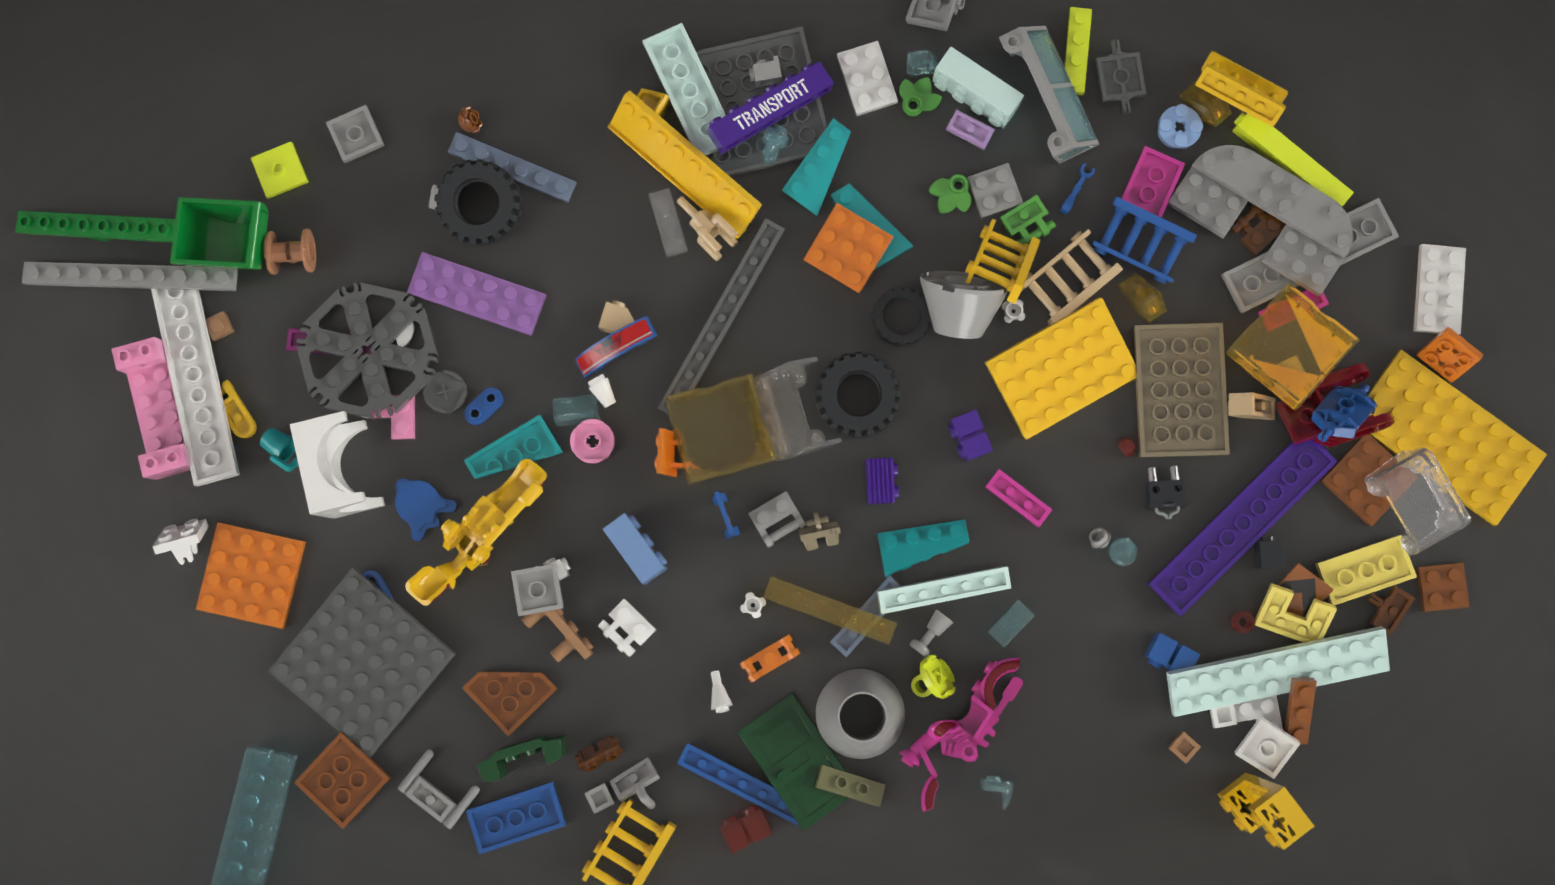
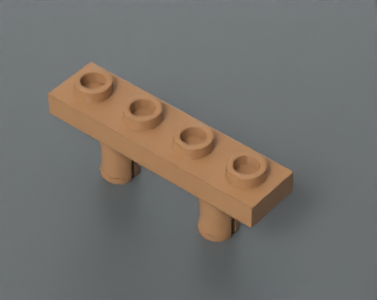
M562 609L529 614L521 618L524 624L531 628L542 617L548 616L565 636V640L550 652L557 662H560L572 650H577L585 660L594 654L591 650L593 645L586 637L582 639L576 633L579 629L571 620L567 622L564 619Z

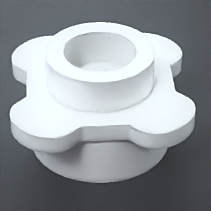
M1017 300L1015 304L1011 302H1004L1002 304V309L1005 312V322L1011 323L1013 320L1023 321L1026 315L1023 313V302L1021 300Z
M752 592L746 594V600L740 606V610L743 613L751 614L753 618H759L762 607L766 605V600L763 597L758 598Z

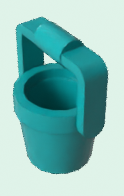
M274 428L268 429L261 437L260 446L271 455L270 460L285 471H292L299 466L297 456L289 464L286 463L295 452L292 436L286 435Z

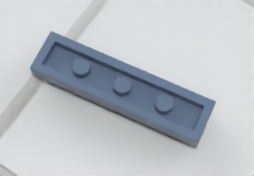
M888 576L830 643L847 657L885 615L880 613L877 591L901 585L891 576Z

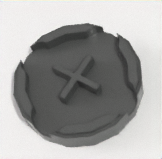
M441 370L431 374L433 378L423 387V395L427 406L441 414H450L459 410L466 402L468 395L464 379L456 372Z

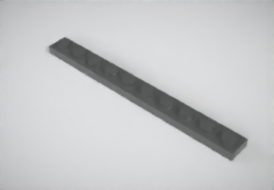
M765 218L658 406L659 410L670 415L667 401L692 395L783 235L785 228Z

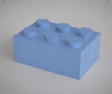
M624 513L603 528V530L640 582L646 585L667 569L665 564L668 562L661 552L657 551L655 553L652 548L654 543L648 534L644 533L642 535L639 530L642 526L635 516H629Z

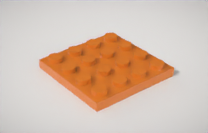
M218 522L196 610L285 629L306 542Z

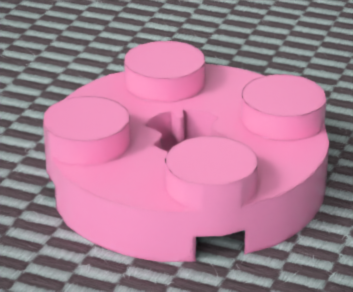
M588 419L581 422L572 431L570 446L576 457L583 462L596 464L610 457L615 447V436L610 427L604 422L597 419ZM592 435L595 436V439L599 440L598 445L591 448L590 444H587V439H591L590 436Z

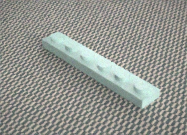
M1000 566L878 590L877 597L880 613L885 614L1010 589L1011 583L1008 566Z

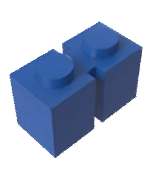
M1155 632L1144 654V657L1149 659L1147 663L1158 669L1163 666L1169 671L1195 666L1200 656L1199 653L1184 645H1179L1177 641Z

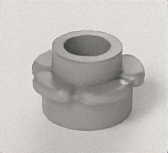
M1103 528L1094 529L1089 535L1091 546L1093 548L1106 547L1111 540V534Z

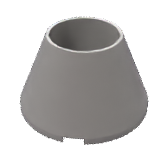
M929 271L925 277L924 274L920 275V282L934 331L954 338L975 339L982 337L1009 291H1006L1007 288L987 279L974 277V275L968 284L965 282L968 276L966 272Z
M851 669L836 675L826 684L817 700L816 723L818 730L829 747L845 757L868 759L884 753L897 741L904 726L905 707L900 692L887 677L873 670ZM857 694H868L875 697L882 707L880 725L874 732L865 736H855L848 733L840 723V711L843 704L850 697Z

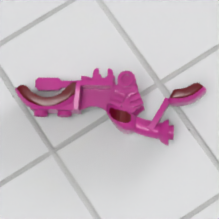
M1006 658L998 662L990 661L983 671L986 673V676L982 681L978 679L971 690L974 694L971 697V707L967 716L959 721L939 720L932 723L927 732L910 748L899 752L903 756L901 761L910 767H913L914 764L920 767L921 763L919 760L923 758L931 774L925 782L921 794L922 812L933 808L934 797L939 787L936 780L938 775L926 752L940 742L942 755L961 758L966 762L976 761L978 758L976 746L979 744L985 748L988 747L989 743L983 738L986 734L992 737L995 736V730L992 727L1000 720L998 717L1007 703L1013 701L1023 686V681L1020 678L1013 677L1002 693L1003 699L996 708L993 696L994 685L1001 676L1015 672L1019 668L1020 658Z

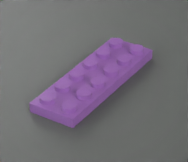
M424 252L420 255L407 291L410 295L532 336L547 296L533 289Z

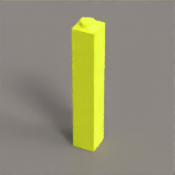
M1243 112L1234 121L1236 127L1232 132L1264 158L1328 195L1341 206L1354 193L1276 128Z

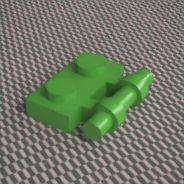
M1035 195L999 218L1010 237L1017 233L1020 235L1021 239L1017 242L1022 244H1029L1032 237H1045L1050 234V230L1056 227L1053 220L1047 223L1043 221L1042 218L1048 215L1049 212L1038 195ZM1035 223L1037 229L1028 233L1025 228Z

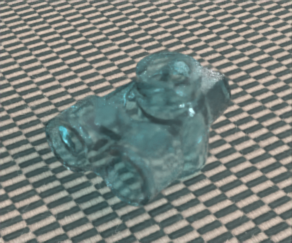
M777 126L776 129L768 127L763 135L762 143L766 144L762 150L764 154L763 160L768 164L774 163L780 148L784 149L788 143L789 137L784 127Z

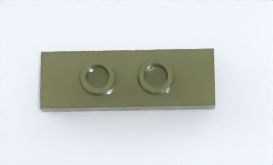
M821 765L815 788L880 807L886 785Z

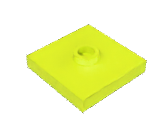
M292 142L251 157L268 199L309 183Z

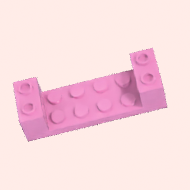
M152 337L112 348L116 370L127 374L146 454L138 456L143 478L158 480L190 471L162 340Z

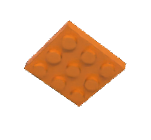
M836 203L803 260L860 294L894 236Z

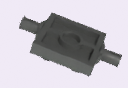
M1113 40L1110 42L1112 54L1107 57L1096 58L1095 60L1102 102L1120 101L1122 114H1126V112L1128 114L1132 112L1129 100L1143 97L1147 94L1140 53L1121 52L1120 41Z

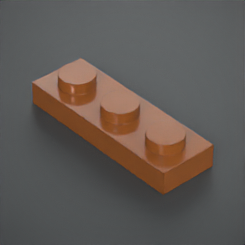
M1291 678L1284 731L1299 740L1300 744H1308L1317 684L1314 678Z

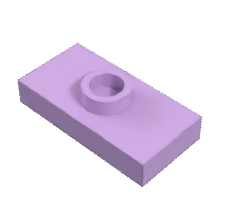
M956 109L946 131L985 150L995 129Z

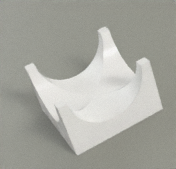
M345 411L290 424L309 513L312 515L334 519L385 506L383 497L370 498L365 497L364 492H354L346 484L342 476L340 462L346 444L353 436L368 429L365 420L341 424L348 421Z

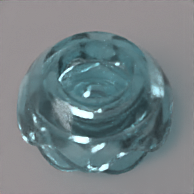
M1120 538L1111 544L1109 555L1117 565H1129L1136 559L1137 546L1130 539Z

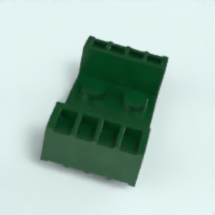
M542 735L495 751L491 758L482 761L476 766L486 782L499 780L508 775L505 763L521 757L520 753L525 752V755L529 756L543 749L546 763H553L567 754L566 735L552 738Z

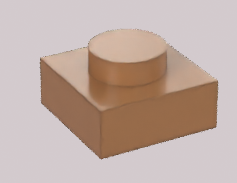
M224 311L206 319L208 332L213 341H217L235 332Z
M1181 731L1167 748L1181 761L1187 763L1201 746L1184 731Z

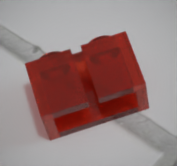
M754 805L744 810V815L738 818L734 815L722 821L724 825L720 827V830L731 854L749 846L752 841L755 843L773 834V830L762 807L756 809Z

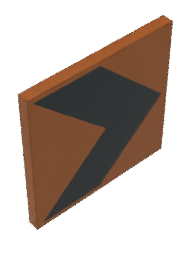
M1297 563L1277 584L1293 591L1294 595L1287 610L1302 617H1306L1314 598L1324 601L1334 590L1300 563Z

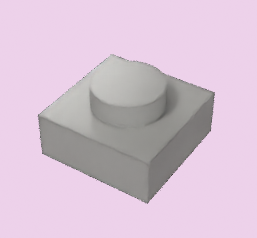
M606 782L584 793L594 814L615 803Z

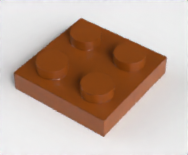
M1464 563L1416 567L1422 612L1470 607Z

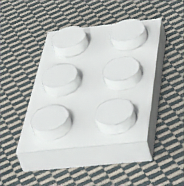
M878 41L837 53V59L856 116L898 104V99Z

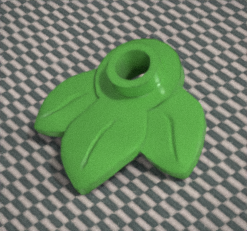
M928 77L918 80L914 85L909 80L904 79L899 88V94L903 99L902 109L908 116L914 117L921 114L922 111H932L940 104L942 96L938 94H931V82ZM915 103L917 108L911 109L909 104Z
M956 174L950 179L940 178L929 189L930 194L939 197L938 209L941 214L949 213L956 207L962 212H966L971 205V196L968 193L969 181L963 175ZM960 183L962 188L956 189L954 184Z

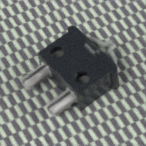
M1178 466L1170 467L1171 480L1157 481L1156 468H1148L1149 482L1145 484L1147 506L1145 508L1146 510H1155L1158 515H1163L1165 519H1172V515L1177 514L1180 508H1184L1189 504L1186 501L1184 479L1179 480ZM1176 509V511L1171 512L1169 516L1164 512H1160L1159 510Z

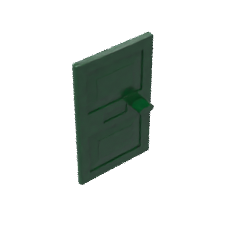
M790 693L787 698L737 732L802 831L808 829L849 799L815 788L821 765L844 772L846 770L825 742L794 693Z

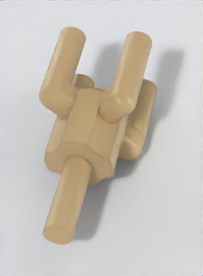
M683 196L677 200V203L693 218L689 224L699 235L697 238L698 244L715 261L722 257V254L719 252L722 246L714 239L718 234L732 248L738 244V241L735 239L738 232L719 213L714 214L712 217L705 209L698 212Z

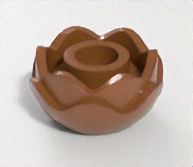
M469 106L462 108L459 112L458 122L464 131L469 133L480 131L483 123L479 119L478 111L473 110Z

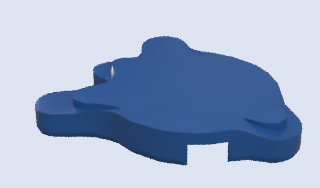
M402 478L395 484L397 491L395 499L397 513L409 524L411 537L415 541H422L427 529L440 525L441 521L438 518L440 512L452 513L457 509L455 501L444 499L439 495L437 489L425 481H409Z

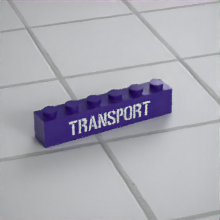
M821 62L814 65L813 63L806 65L801 70V73L787 76L780 85H771L761 96L754 95L742 107H739V105L728 111V115L722 118L718 116L711 120L707 134L720 154L725 153L830 92L834 82Z

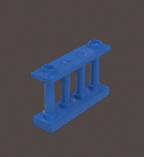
M1115 196L1112 205L1116 206L1114 209L1116 212L1101 242L1092 241L1091 244L1095 246L1094 250L1105 256L1109 252L1154 274L1153 279L1163 284H1166L1167 281L1173 283L1174 279L1167 275L1183 244L1186 245L1188 241L1193 243L1197 235ZM1129 212L1136 216L1134 219L1136 222L1121 251L1118 252L1109 248L1108 245L1123 216H1126ZM1150 222L1156 225L1154 228L1156 231L1140 262L1128 257L1143 225ZM1171 232L1176 235L1174 238L1176 241L1160 271L1149 267L1148 264L1163 235Z

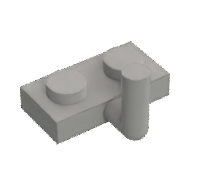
M648 757L610 780L621 802L637 793L640 801L648 809L655 807V802L647 795L644 788L660 777Z

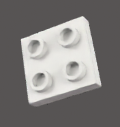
M191 519L185 522V525L176 526L174 524L165 527L152 546L155 555L171 550L181 565L185 562L184 557L189 562H192L193 553L197 554L198 552L197 543H200L209 527L206 519L199 521L198 519Z

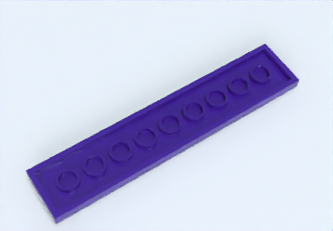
M1313 439L1296 445L1292 441L1148 585L1178 616H1182L1337 460L1321 444L1314 442Z

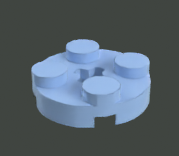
M1184 104L1172 106L1159 118L1158 137L1169 148L1187 149L1199 139L1203 123L1197 112ZM1175 123H1182L1185 131L1182 132L1180 130L1177 132L1175 130Z

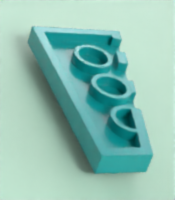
M834 118L782 189L784 193L816 216L819 213L851 133L849 129Z
M850 184L831 194L830 197L835 205L836 203L840 204L894 236L875 269L880 268L913 248V245Z
M538 415L466 458L464 462L474 479L477 480L516 468L523 459H530L535 462L561 454L563 451L542 416Z
M959 520L878 533L885 578L899 570L908 569L911 565L921 561L925 562L932 559L933 556L941 553L944 554L968 544L969 536L966 521Z

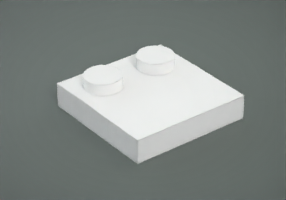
M1260 716L1235 750V755L1274 779L1298 748L1300 741Z

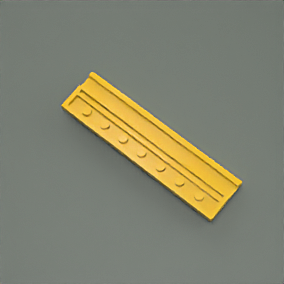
M631 91L624 94L608 128L702 210L705 209L712 217L714 214L719 213L738 232V235L735 237L736 239L741 237L762 204Z

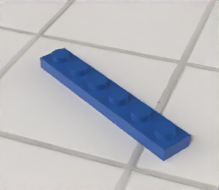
M687 743L677 764L798 825L772 785Z

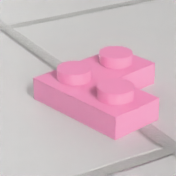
M415 396L397 414L395 413L394 406H392L393 416L388 414L387 409L381 411L382 418H391V439H415Z

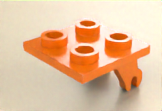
M659 428V434L656 436L658 454L655 458L657 474L677 477V468L701 469L694 464L676 463V448L679 446L676 432Z

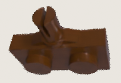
M1393 585L1387 596L1383 599L1374 593H1370L1369 596L1374 599L1368 597L1367 601L1376 605L1377 611L1369 623L1375 627H1384L1386 633L1391 636L1415 600V597Z

